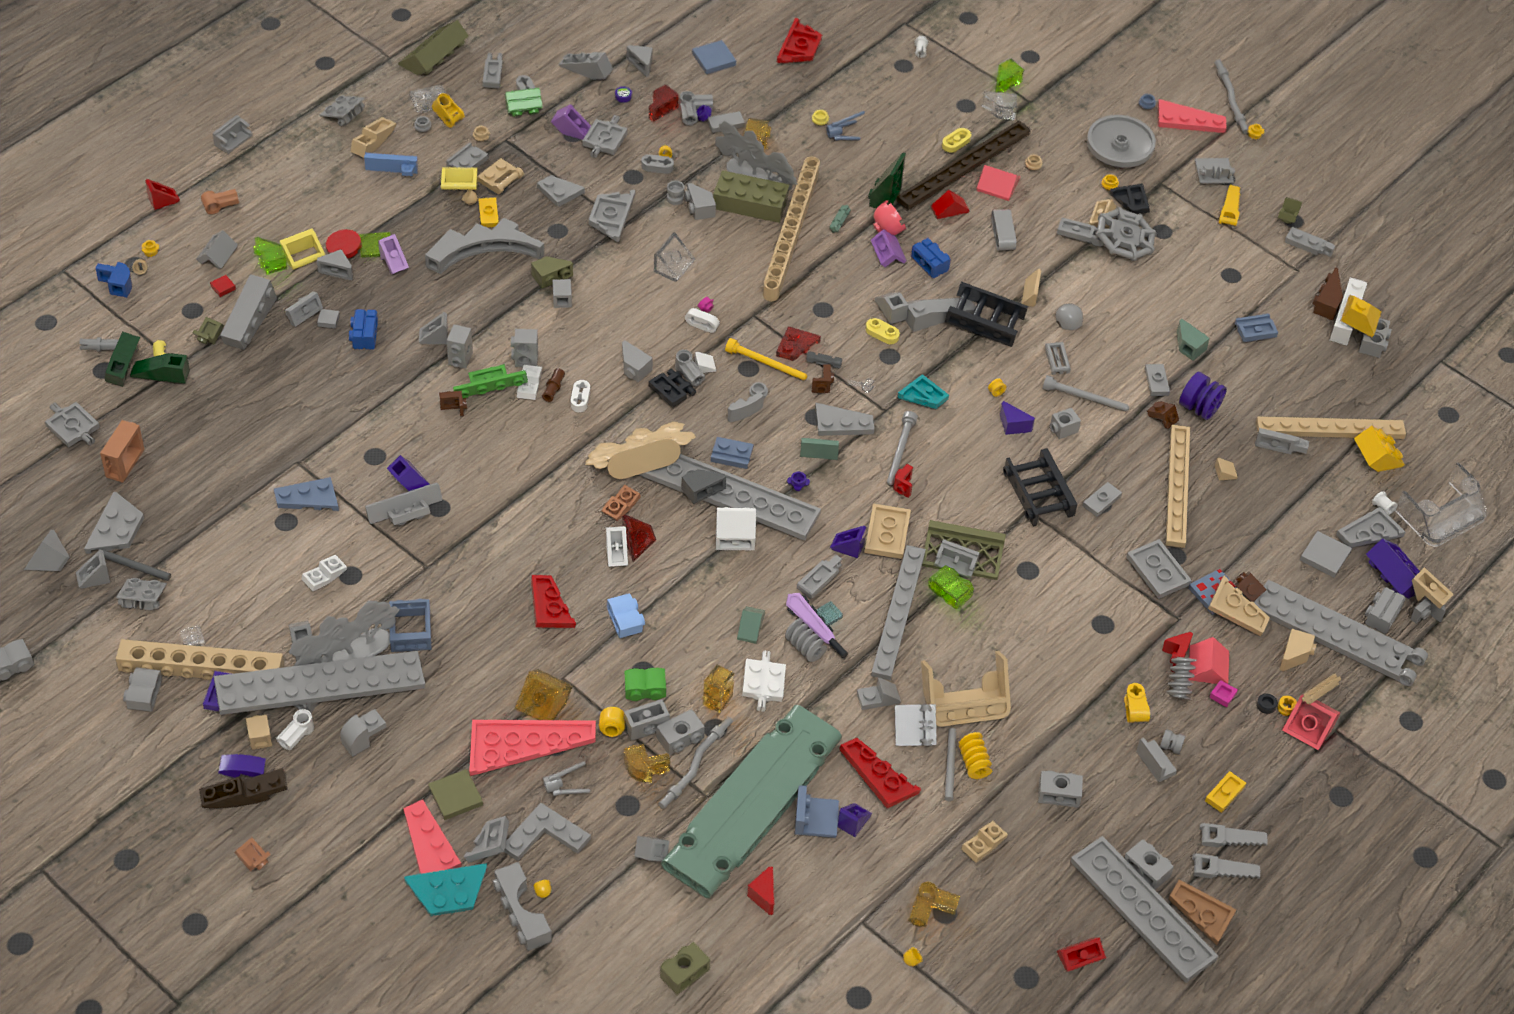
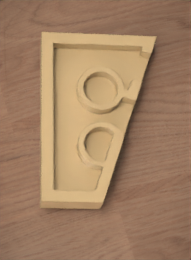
M1223 576L1208 609L1261 636L1270 617L1255 603L1249 602L1242 595L1243 592L1238 588L1235 589L1228 582L1229 579Z

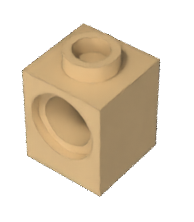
M256 715L246 718L251 750L272 746L267 715Z

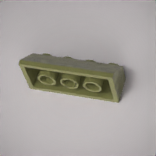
M457 19L440 27L399 61L398 64L416 75L423 73L427 75L434 70V65L437 66L444 61L443 57L453 54L455 47L459 48L465 43L464 40L469 35Z

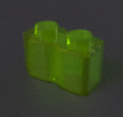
M947 565L943 566L929 578L928 587L954 609H958L973 596L974 587L972 583L960 577L954 568H950Z

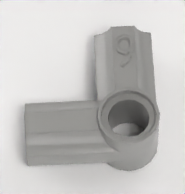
M690 91L682 92L679 100V111L681 112L683 123L687 126H693L694 123H697L696 109L701 105L709 106L713 109L712 95H694Z

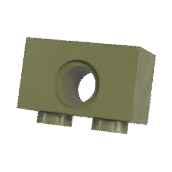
M692 942L688 946H683L672 959L668 958L661 964L660 978L678 995L710 970L711 959ZM685 965V966H687L688 968L682 969V968H680V966Z

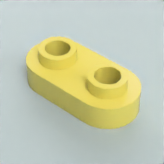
M959 128L947 135L942 141L943 150L949 153L956 152L970 142L971 132L968 129Z
M877 318L869 319L866 323V332L870 336L886 344L898 342L900 332L896 327Z

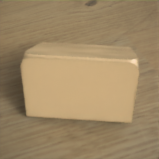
M1217 458L1215 469L1218 479H1237L1234 464Z

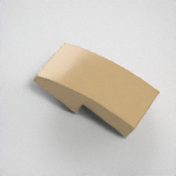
M992 821L981 828L975 837L964 843L961 850L977 863L993 851L1008 834Z

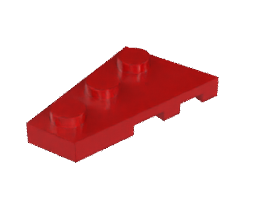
M532 575L531 587L535 626L542 628H575L576 622L574 618H571L568 612L569 608L564 604L560 596L561 593L552 576Z

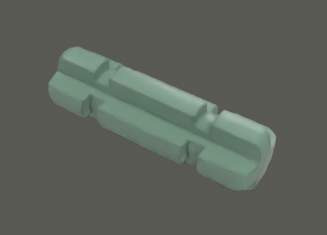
M842 205L829 227L832 232H838L849 215L851 209L848 205Z

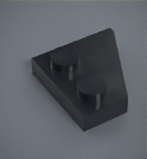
M1143 183L1110 189L1111 196L1127 211L1135 214L1150 212Z

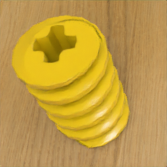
M979 732L964 736L958 745L963 756L967 774L972 779H982L993 772L990 768L992 763L989 760L985 742L982 740L983 736Z

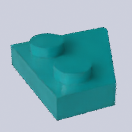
M922 374L899 391L898 398L937 409L949 400V394Z

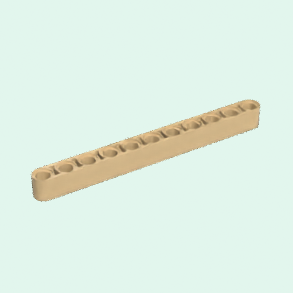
M807 157L804 160L797 181L798 185L795 187L764 280L763 297L767 301H776L779 298L819 176L820 161L816 157Z

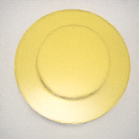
M817 110L812 115V121L817 125H825L829 121V116L826 111Z

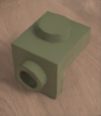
M1286 197L1278 218L1285 223H1295L1302 202Z
M206 317L199 331L194 330L193 334L197 336V341L203 344L208 342L214 345L224 325Z

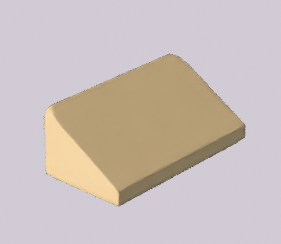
M1113 199L1096 202L1089 225L1098 228V216L1101 213L1105 214L1116 209ZM1105 224V229H1109V225Z
M1037 269L1026 278L1022 304L1032 307L1036 305L1041 269Z

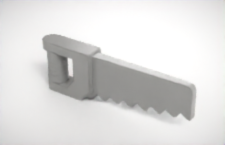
M1200 824L1203 846L1218 848L1226 844L1229 846L1232 844L1235 846L1238 844L1241 846L1244 844L1247 846L1250 844L1253 846L1256 844L1267 846V833L1225 828L1224 825ZM1210 831L1216 832L1215 839H1210Z
M1195 853L1192 855L1194 860V876L1210 879L1218 875L1221 877L1224 875L1226 877L1232 876L1234 878L1236 876L1239 878L1243 876L1245 878L1251 877L1252 879L1254 877L1260 878L1259 865L1218 859L1217 856ZM1203 862L1209 863L1207 870H1202Z

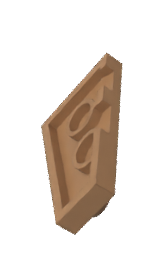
M1181 880L1177 882L1169 896V900L1211 941L1218 945L1234 917L1236 909Z

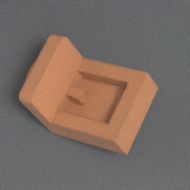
M252 837L234 852L250 872L254 868L260 870L268 863L266 858L271 855L269 851L265 853Z

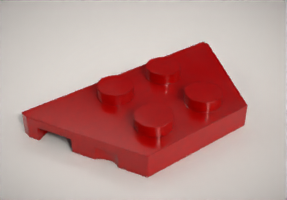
M795 18L777 56V63L813 61L822 41V34L813 30L809 25H802L800 19Z

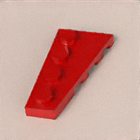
M855 738L840 745L839 750L887 809L920 794V787L909 783L905 775L894 771L890 763L879 759L876 756L877 753L860 739Z

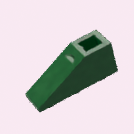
M122 331L106 369L105 382L123 387L140 341L139 336Z
M167 353L135 361L130 377L185 384L190 371L188 357L182 354Z

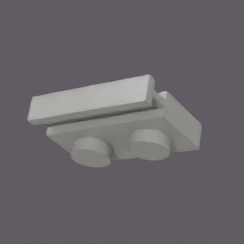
M468 143L446 160V165L448 167L478 168L488 160V154Z

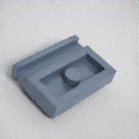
M1270 314L1236 318L1235 325L1238 327L1237 330L1243 342L1275 338L1278 335L1277 328L1273 320L1270 319Z
M717 437L711 455V462L748 469L754 444Z

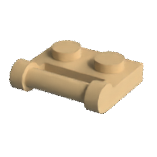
M500 158L478 175V182L496 194H500L510 183L524 176V172L521 168H516Z

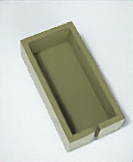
M722 170L713 193L716 210L780 223L788 201L789 184Z

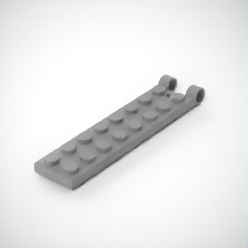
M1267 580L1264 585L1267 590L1254 601L1270 617V620L1291 630L1295 629L1315 635L1314 641L1393 678L1404 686H1412L1417 677L1412 669H1401L1406 659L1417 666H1422L1428 658V653L1422 648L1413 649L1270 580Z

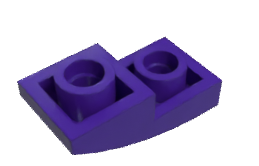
M241 754L222 755L218 774L233 778L239 777L240 774L255 777L264 774L266 758Z

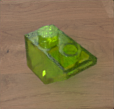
M1013 59L998 65L995 87L997 95L1020 84L1023 80L1024 69Z
M260 237L254 238V254L259 256L260 268H264L266 275L287 269L286 256L280 244Z

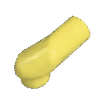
M157 340L154 342V357L166 354L164 352V346H166L164 341Z

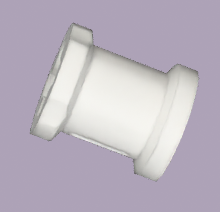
M1384 491L1380 492L1374 497L1372 504L1381 507L1390 515L1398 505L1396 502H1392Z

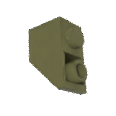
M546 256L531 263V275L543 289L553 285V280L568 279L573 276L572 261Z

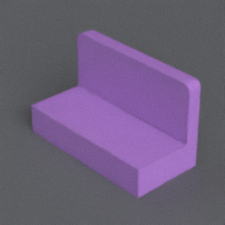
M883 229L871 239L882 266L887 267L895 259L902 263L906 262L900 244L894 235Z

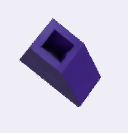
M401 455L387 467L390 473L408 491L430 485L414 465Z

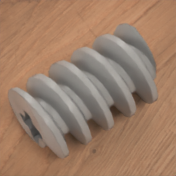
M801 618L795 620L787 628L785 638L791 641V644L809 662L818 660L827 649V646H822L824 643L823 639H818L819 636L813 634V630L808 629V625L806 623L803 624Z
M1184 657L1171 659V662L1175 663L1176 666L1170 667V670L1174 671L1175 674L1169 675V678L1173 679L1174 682L1168 683V686L1173 689L1167 690V694L1172 697L1191 699L1186 696V694L1192 693V690L1187 688V686H1191L1194 683L1188 680V678L1195 677V674L1189 671L1196 669V666L1192 665L1191 662H1195L1197 659Z

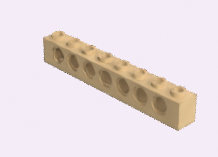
M124 639L120 641L116 656L118 671L130 673L134 672L136 667L161 670V675L194 677L212 680L215 671L235 674L259 671V669L267 670L284 667L283 654Z

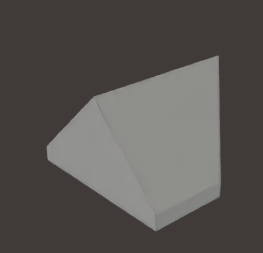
M50 530L24 570H62L70 557L54 530Z

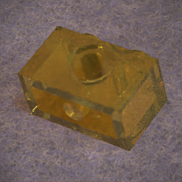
M717 664L704 680L703 704L708 709L721 713L733 697V672Z

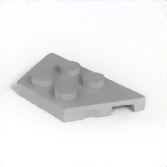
M630 190L629 194L622 195L619 192L597 195L589 217V225L619 242L635 198V190Z
M113 492L84 548L85 553L91 554L92 550L97 549L112 551L113 549L130 548L144 520L143 513L117 492Z

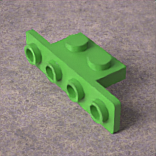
M504 364L468 373L470 383L455 386L453 391H462V398H468L472 395H481L493 390H503L510 386H520L528 382L527 373L524 370L507 374Z

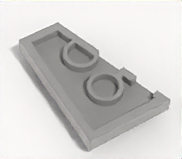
M815 403L818 436L874 434L873 415Z

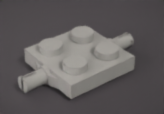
M614 115L610 122L598 119L594 121L583 139V146L593 149L590 153L592 157L596 158L600 151L615 155L628 133V128L617 124L620 120L619 116Z
M55 402L50 405V409L55 414L45 421L46 427L68 448L80 440H84L89 446L95 443V439L90 434L100 428L99 423L77 402L65 408H60Z

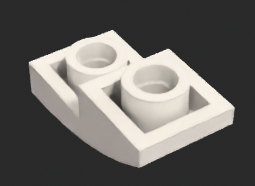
M334 555L319 561V567L303 573L302 580L312 591H315L339 577L347 570V566Z

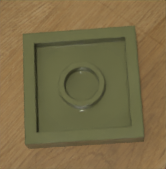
M467 769L428 783V788L444 821L483 806V800Z

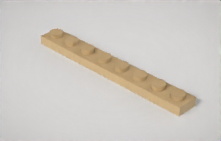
M1259 416L1256 419L1257 431H1259V428L1292 436L1355 438L1371 425L1377 429H1382L1386 435H1391L1393 439H1405L1406 436L1403 420Z
M1171 425L1166 524V546L1185 548L1187 531L1190 427Z

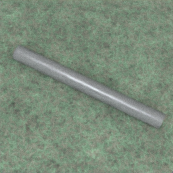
M955 728L948 730L946 801L953 800L957 731Z

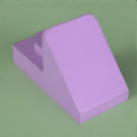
M395 234L378 240L381 260L385 259L391 275L409 268Z

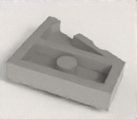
M552 175L537 182V188L557 207L585 193L584 187Z
M506 816L485 823L481 833L473 841L476 846L472 852H466L464 855L468 863L504 852L509 820Z

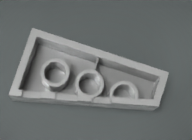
M250 274L220 335L224 344L245 350L247 345L250 344L252 337L277 300L270 280Z

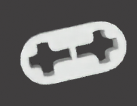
M691 308L685 316L688 324L710 333L715 332L720 324L715 316L695 308Z
M578 380L574 383L571 395V409L573 411L583 412L587 409L590 396L589 382Z

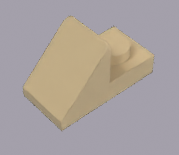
M1425 567L1412 579L1418 602L1426 596L1440 609L1454 595Z

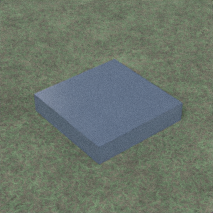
M723 40L692 49L693 56L706 74L736 66V59Z

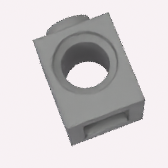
M1069 408L1052 414L1050 429L1059 439L1078 433L1081 420L1075 411Z

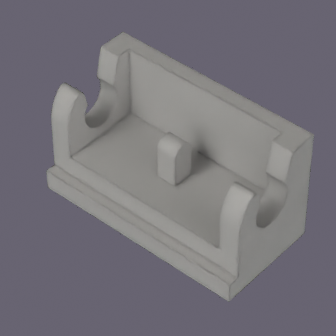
M236 115L213 132L214 146L227 154L231 153L253 136L252 132L247 129L250 126L249 123Z
M943 539L934 566L971 579L978 563L980 552Z

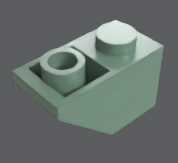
M1180 319L1176 332L1179 352L1194 361L1207 350L1210 338L1190 323Z

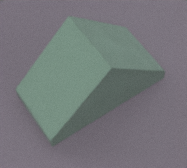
M748 606L743 609L737 640L757 643L766 610Z

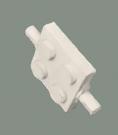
M766 650L762 652V660L760 661L746 659L742 696L758 700L757 710L760 711L761 709V712L765 711L766 701L782 702L786 664L770 662L771 652L768 651L766 656Z

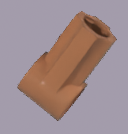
M235 189L220 193L206 191L201 195L202 203L208 214H216L222 207L239 203Z

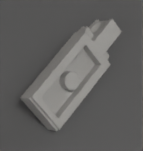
M1294 227L1290 229L1285 238V243L1314 255L1319 253L1331 257L1335 249L1334 244Z
M1259 428L1255 445L1287 454L1292 452L1306 454L1309 441L1296 436Z
M835 555L829 562L822 560L798 582L797 589L812 599L837 576L839 568L842 566V558Z

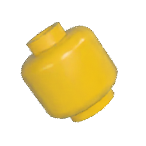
M607 707L601 711L599 729L602 734L616 737L624 732L625 720L623 710L618 707Z

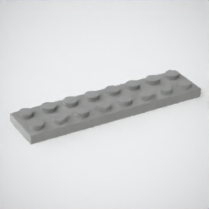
M1103 836L1071 857L1070 862L1185 983L1217 961L1218 955Z

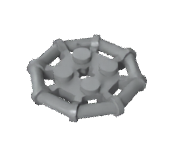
M1116 207L1115 210L1105 214L1101 213L1098 216L1099 222L1095 235L1108 248L1110 254L1114 253L1129 258L1131 261H1136L1137 258L1147 254L1151 255L1155 251L1154 240L1157 233L1144 220L1142 214L1138 215L1123 210L1121 207ZM1105 224L1109 225V229H1105ZM1118 246L1129 249V251L1118 248ZM1139 246H1140L1141 248H1143V249L1138 250V251L1136 250V248L1139 247Z

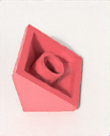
M984 165L976 191L1009 201L1020 180V176Z
M1214 637L1190 645L1189 658L1197 659V661L1191 662L1192 665L1196 666V669L1189 671L1195 674V677L1188 678V680L1218 684L1222 680L1228 684L1229 650Z

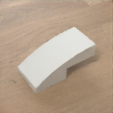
M524 365L522 371L526 370L528 382L518 387L517 398L535 400L542 367Z

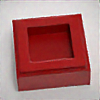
M227 275L210 282L212 289L220 297L236 290L235 284Z

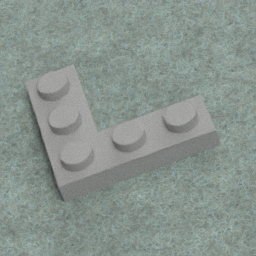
M540 803L506 840L504 852L519 861L545 832L578 854L591 840V835Z

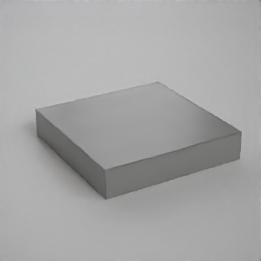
M1317 531L1301 555L1300 561L1335 578L1351 553L1352 548Z

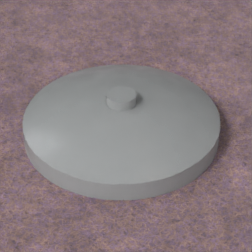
M1110 115L1098 119L1091 125L1087 136V145L1091 153L1100 161L1116 167H1134L1145 163L1153 155L1156 144L1154 133L1145 123L1124 115Z

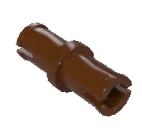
M556 368L551 379H548L546 383V389L542 394V398L546 402H552L556 392L561 388V381L565 376V372L562 369Z

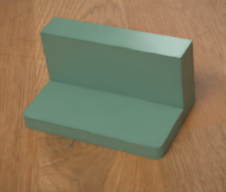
M802 438L800 457L837 460L839 441Z

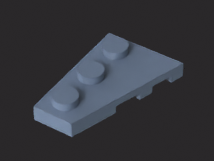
M331 477L274 488L278 508L302 509L303 507H314V510L332 508V511H339Z

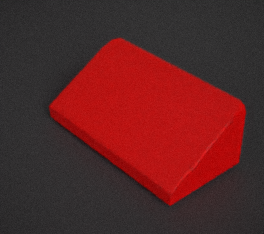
M1093 937L1056 950L1067 972L1106 958L1100 937Z

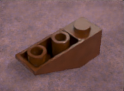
M1336 267L1332 273H1328L1325 280L1326 285L1322 284L1319 290L1320 295H1316L1312 303L1315 306L1313 313L1332 321L1340 308L1343 298L1339 272Z

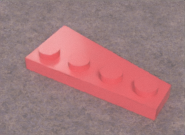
M1161 99L1158 102V127L1217 133L1226 132L1225 116Z
M423 799L405 807L404 814L420 874L462 867L459 858Z

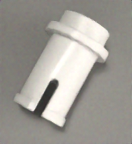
M919 36L915 40L916 56L919 57L920 52V58L926 56L928 40L924 36Z

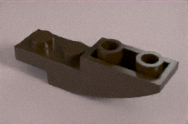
M281 768L242 780L239 776L200 788L199 791L202 808L219 809L270 800V795L288 790L285 771Z

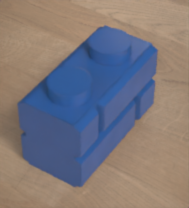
M926 238L921 243L918 242L913 245L911 257L933 279L940 276V274L948 272L951 261L947 253H943L937 243H933L929 238Z
M356 309L355 315L351 317L350 321L353 330H349V341H352L354 349H374L378 326L377 311Z

